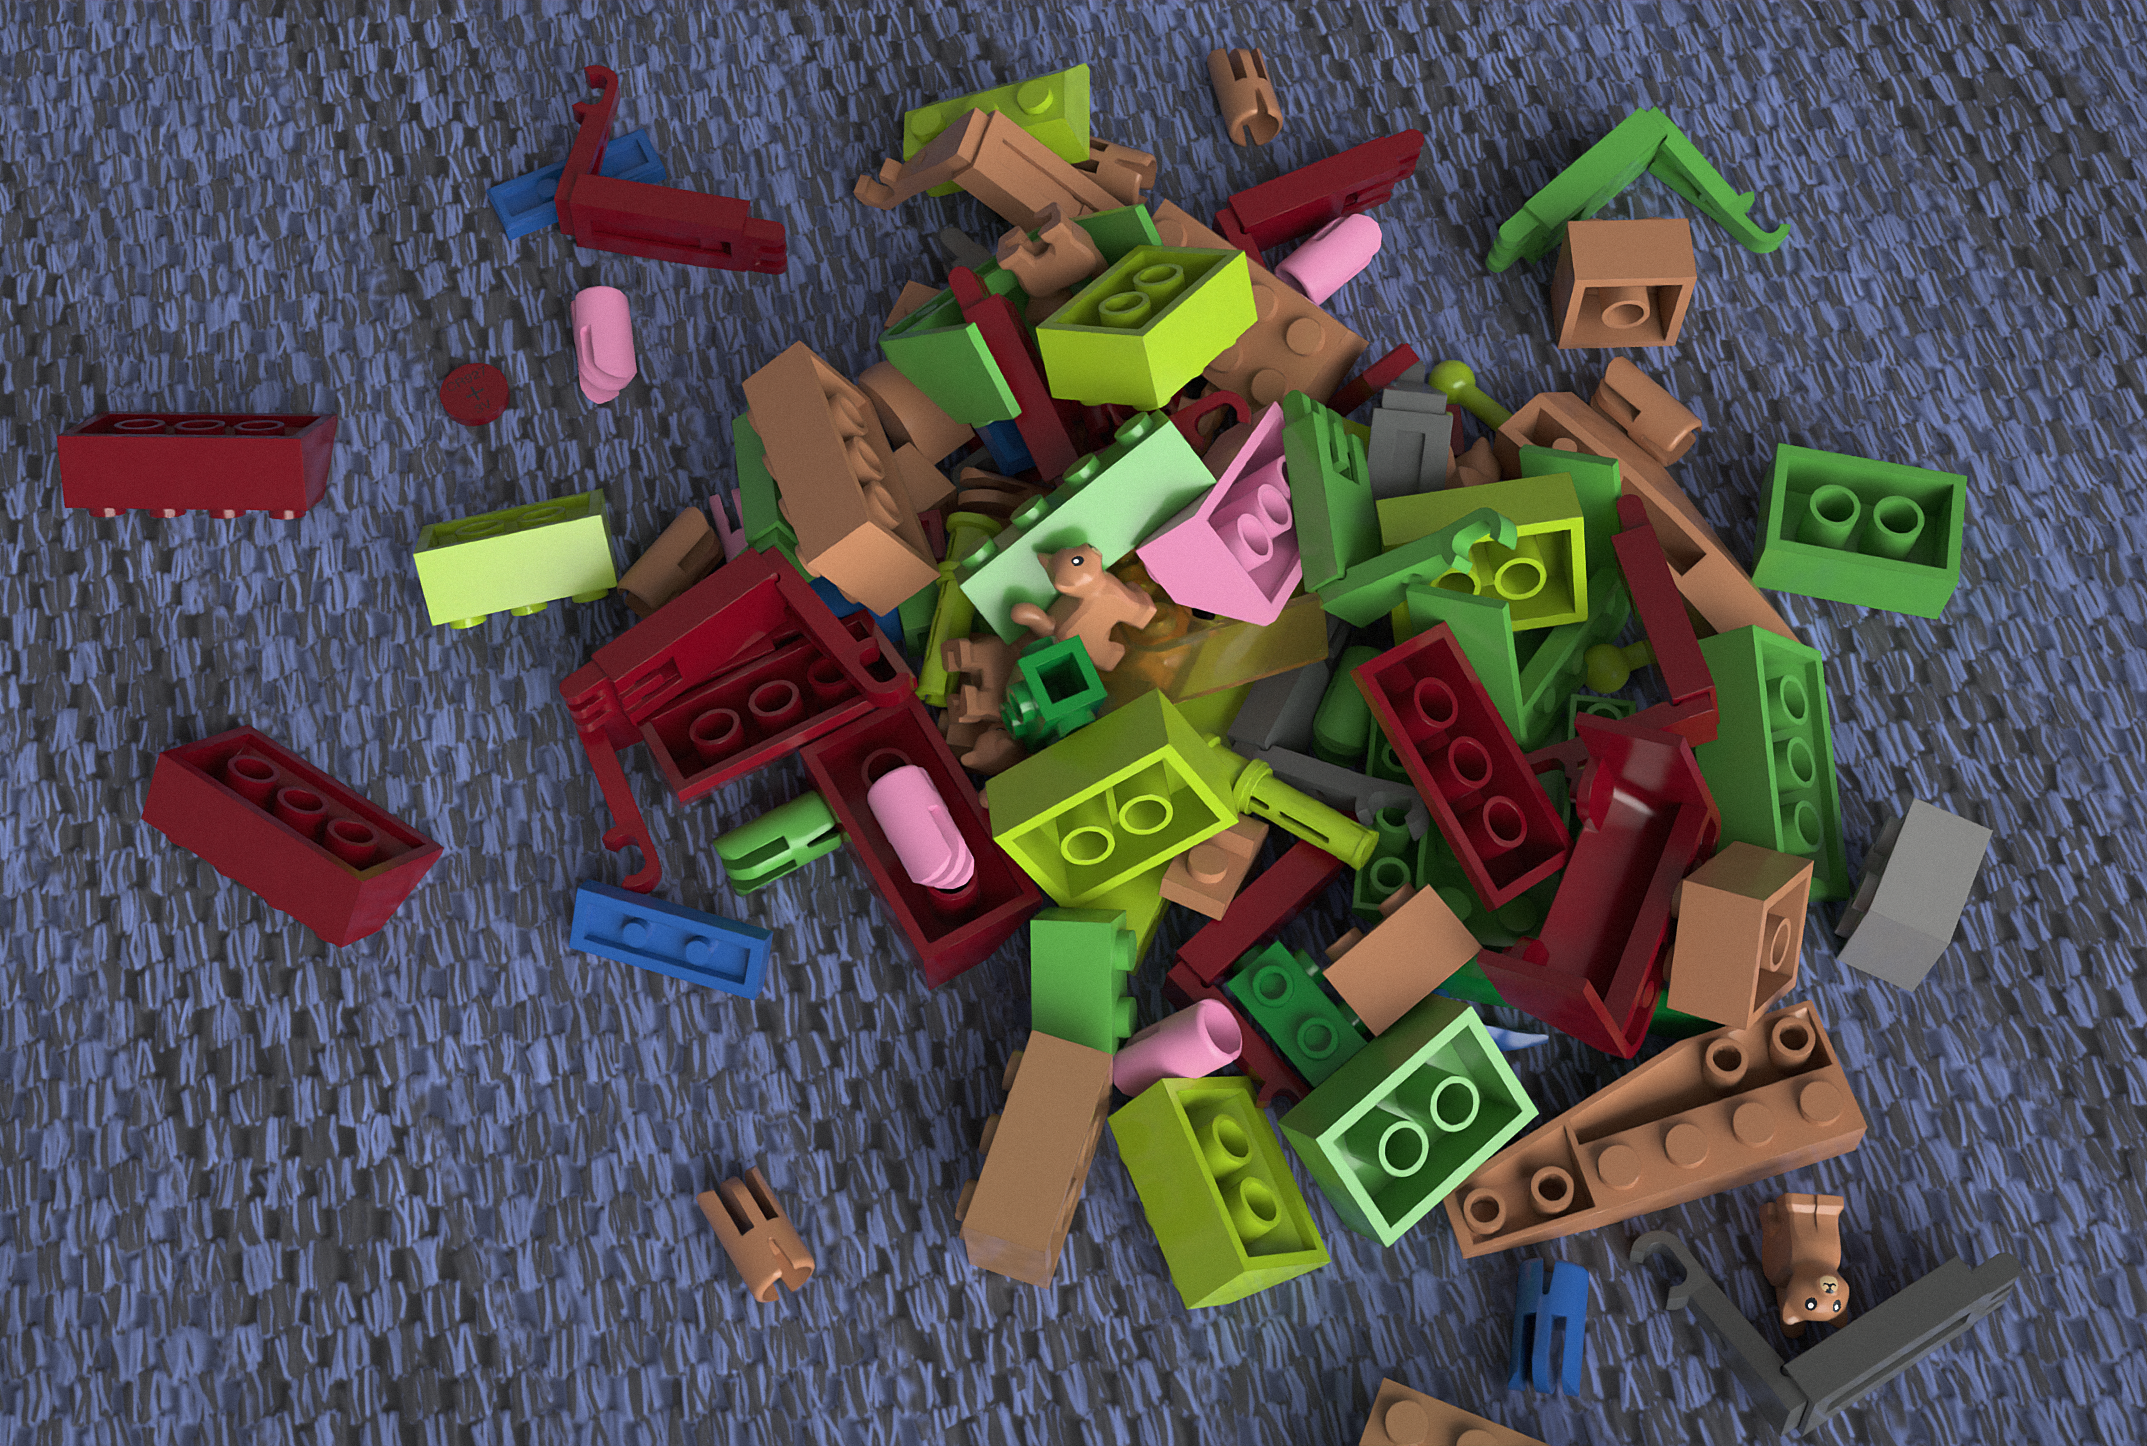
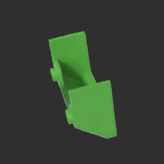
M1143 203L1069 218L1090 234L1095 246L1102 253L1109 267H1112L1138 245L1164 246ZM1042 226L1026 233L1032 242L1035 243L1042 240L1037 235ZM995 254L972 271L984 278L992 295L999 293L1015 303L1039 355L1043 359L1036 327L1029 323L1024 313L1028 305L1029 295L1021 288L1016 275L1011 270H1002L997 263ZM1091 276L1068 287V289L1076 296L1093 282ZM950 286L878 337L877 341L889 363L957 424L971 423L973 428H981L994 421L1014 419L1022 413L975 322H966L962 309Z
M1524 444L1519 450L1522 479L1570 472L1584 519L1588 621L1513 632L1508 601L1417 583H1411L1408 586L1406 596L1413 637L1446 621L1520 750L1533 752L1538 748L1566 709L1570 695L1577 694L1587 680L1589 665L1584 660L1585 652L1597 644H1613L1627 622L1630 607L1618 578L1617 565L1610 537L1622 533L1616 508L1617 501L1622 497L1618 459Z

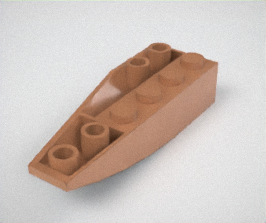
M1539 393L1497 429L1492 452L1503 468L1501 475L1503 481L1522 479L1519 450L1524 444L1618 459L1622 496L1634 494L1642 500L1697 640L1753 624L1801 643L1663 465L1574 393Z
M1810 999L1764 1014L1747 1031L1726 1026L1677 1042L1486 1160L1444 1197L1442 1203L1463 1259L1614 1224L1855 1151L1868 1127L1814 1004Z

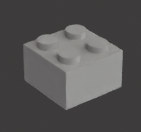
M1915 797L1901 819L1889 815L1876 843H1871L1856 875V879L1861 882L1854 897H1849L1835 926L1834 934L1844 938L1836 959L1913 993L1950 944L1993 830Z

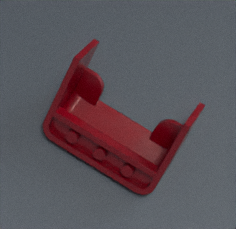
M1578 711L1573 724L1590 756L1586 765L1582 764L1576 769L1571 780L1569 796L1571 803L1576 805L1577 814L1583 824V828L1538 939L1522 936L1515 942L1513 947H1505L1501 954L1481 948L1476 962L1506 1003L1602 1052L1631 1059L1638 1052L1645 1038L1666 983L1663 978L1664 961L1670 946L1676 940L1678 919L1673 918L1671 914V904L1675 889L1681 879L1688 877L1705 864L1708 859L1715 856L1721 833V815L1685 736Z

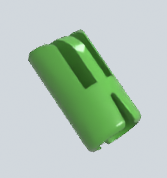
M1361 645L1352 646L1345 650L1314 716L1312 749L1318 760L1347 768L1355 765L1359 757L1368 751L1372 711L1349 672L1383 654L1384 652Z
M810 790L712 839L717 854L721 857L726 874L730 877L735 894L743 897L839 848L842 844L840 832L835 833L832 828L835 825V821L824 800L817 791Z

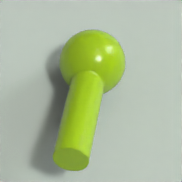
M1453 359L1445 360L1436 365L1431 371L1428 385L1447 394L1446 404H1460L1496 433L1497 429L1513 416L1512 413L1476 387L1474 373L1464 362Z
M1638 641L1621 649L1608 643L1597 644L1589 648L1584 654V660L1589 665L1587 680L1584 684L1590 690L1601 694L1618 691L1628 681L1631 671L1651 664L1643 641Z

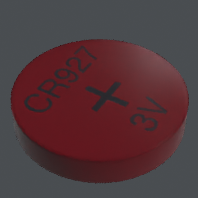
M471 363L455 369L445 378L440 389V400L446 414L456 423L465 426H480L490 423L502 415L510 401V389L505 376L500 370L485 363Z

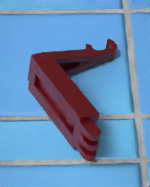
M601 65L584 67L585 79L591 89L601 88L605 91L602 100L597 104L589 105L580 101L572 105L574 120L581 127L554 197L561 234L575 236L577 247L698 267L746 272L747 270L772 275L783 274L788 268L785 227L777 221L750 217V200L600 176L610 132L621 98L618 77L611 69Z
M1408 129L1387 138L1381 136L1229 196L1226 209L1214 214L1211 230L1239 250H1245L1246 255L1267 269L1261 257V252L1321 229L1339 217H1349L1352 214H1358L1388 202L1391 197L1389 190L1394 188L1395 183L1413 175L1424 144V135L1417 129Z
M957 266L950 271L948 282L962 309V314L967 323L975 322L1022 411L1021 414L1014 418V421L1044 482L1058 488L1065 483L1062 479L1064 472L1073 463L1088 454L1062 400L1052 398L1044 363L1015 303L999 293L992 295L983 277L965 266ZM1228 390L1214 392L1167 416L1183 438L1202 451L1206 439L1200 435L1198 423L1203 416L1225 405H1231L1236 409L1239 422L1252 425V412L1248 403L1238 394ZM1114 443L1093 452V454L1098 457Z
M1626 494L1620 497L1616 504L1622 533L1610 536L1617 565L1616 569L1665 701L1618 721L1683 735L1690 748L1717 740L1716 725L1720 724L1714 681L1643 502L1637 495ZM1580 736L1524 754L1535 775L1551 770H1561L1565 773L1566 784L1569 788L1576 769L1582 764L1586 765L1590 756Z
M773 546L761 555L751 547L591 655L592 661L562 680L559 691L566 702L576 728L581 732L594 731L620 712L634 726L787 620L834 664L872 705L877 707L896 706L910 696L914 685L910 672H897L895 678L888 682L876 681L865 668L869 664L879 661L881 650L877 637H869L857 642L794 566Z
M787 620L672 700L792 644L805 636ZM620 712L592 732H581L578 729L577 732L616 823V826L608 830L602 837L605 848L618 853L623 847L634 845L642 851L645 859L643 870L635 875H626L621 887L622 889L645 895L657 887L663 872L657 852L615 755L616 751L644 741L637 725L632 726Z
M1336 809L1342 815L1360 823L1355 811ZM1303 839L1230 903L1221 921L1213 918L1176 951L1172 968L1166 975L1161 992L1178 1011L1209 998L1220 1001L1231 1011L1241 1030L1243 1042L1241 1054L1233 1062L1261 1088L1255 1102V1108H1268L1271 1099L1280 1095L1288 1097L1297 1105L1312 1091L1282 1062L1218 989L1234 975L1232 968L1242 956L1257 945L1262 944L1265 947L1339 879L1340 872L1345 866L1344 862Z

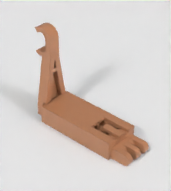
M977 107L961 116L903 165L896 160L886 157L879 177L881 183L888 186L878 184L871 176L861 174L853 191L856 198L863 204L891 210L913 195L952 179V181L1015 227L1019 225L1025 233L1040 227L1033 220V216L1052 202H1057L1069 218L1125 207L1000 111L995 109L986 115Z

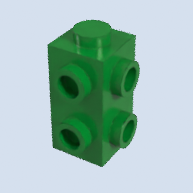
M1079 634L1062 642L1058 641L1056 635L1047 636L1029 644L1019 652L1021 659L1016 661L1002 694L1004 702L999 704V712L1010 737L1014 741L1022 738L1029 755L1049 747L1097 721L1095 717L1108 695Z
M1279 940L1268 949L1260 944L1248 951L1233 966L1232 972L1236 976L1226 985L1314 1089L1368 1044L1363 1039V1036L1370 1029L1344 999L1337 1005H1334L1318 987L1326 977L1301 947L1291 955Z

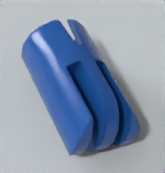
M1530 1258L1520 1263L1507 1390L1525 1391L1532 1326H1535L1532 1356V1376L1535 1391L1546 1394L1554 1393L1558 1379L1562 1331H1565L1561 1372L1562 1388L1564 1395L1579 1397L1590 1276L1588 1270L1582 1265L1556 1259L1552 1274L1551 1272L1543 1271V1258Z

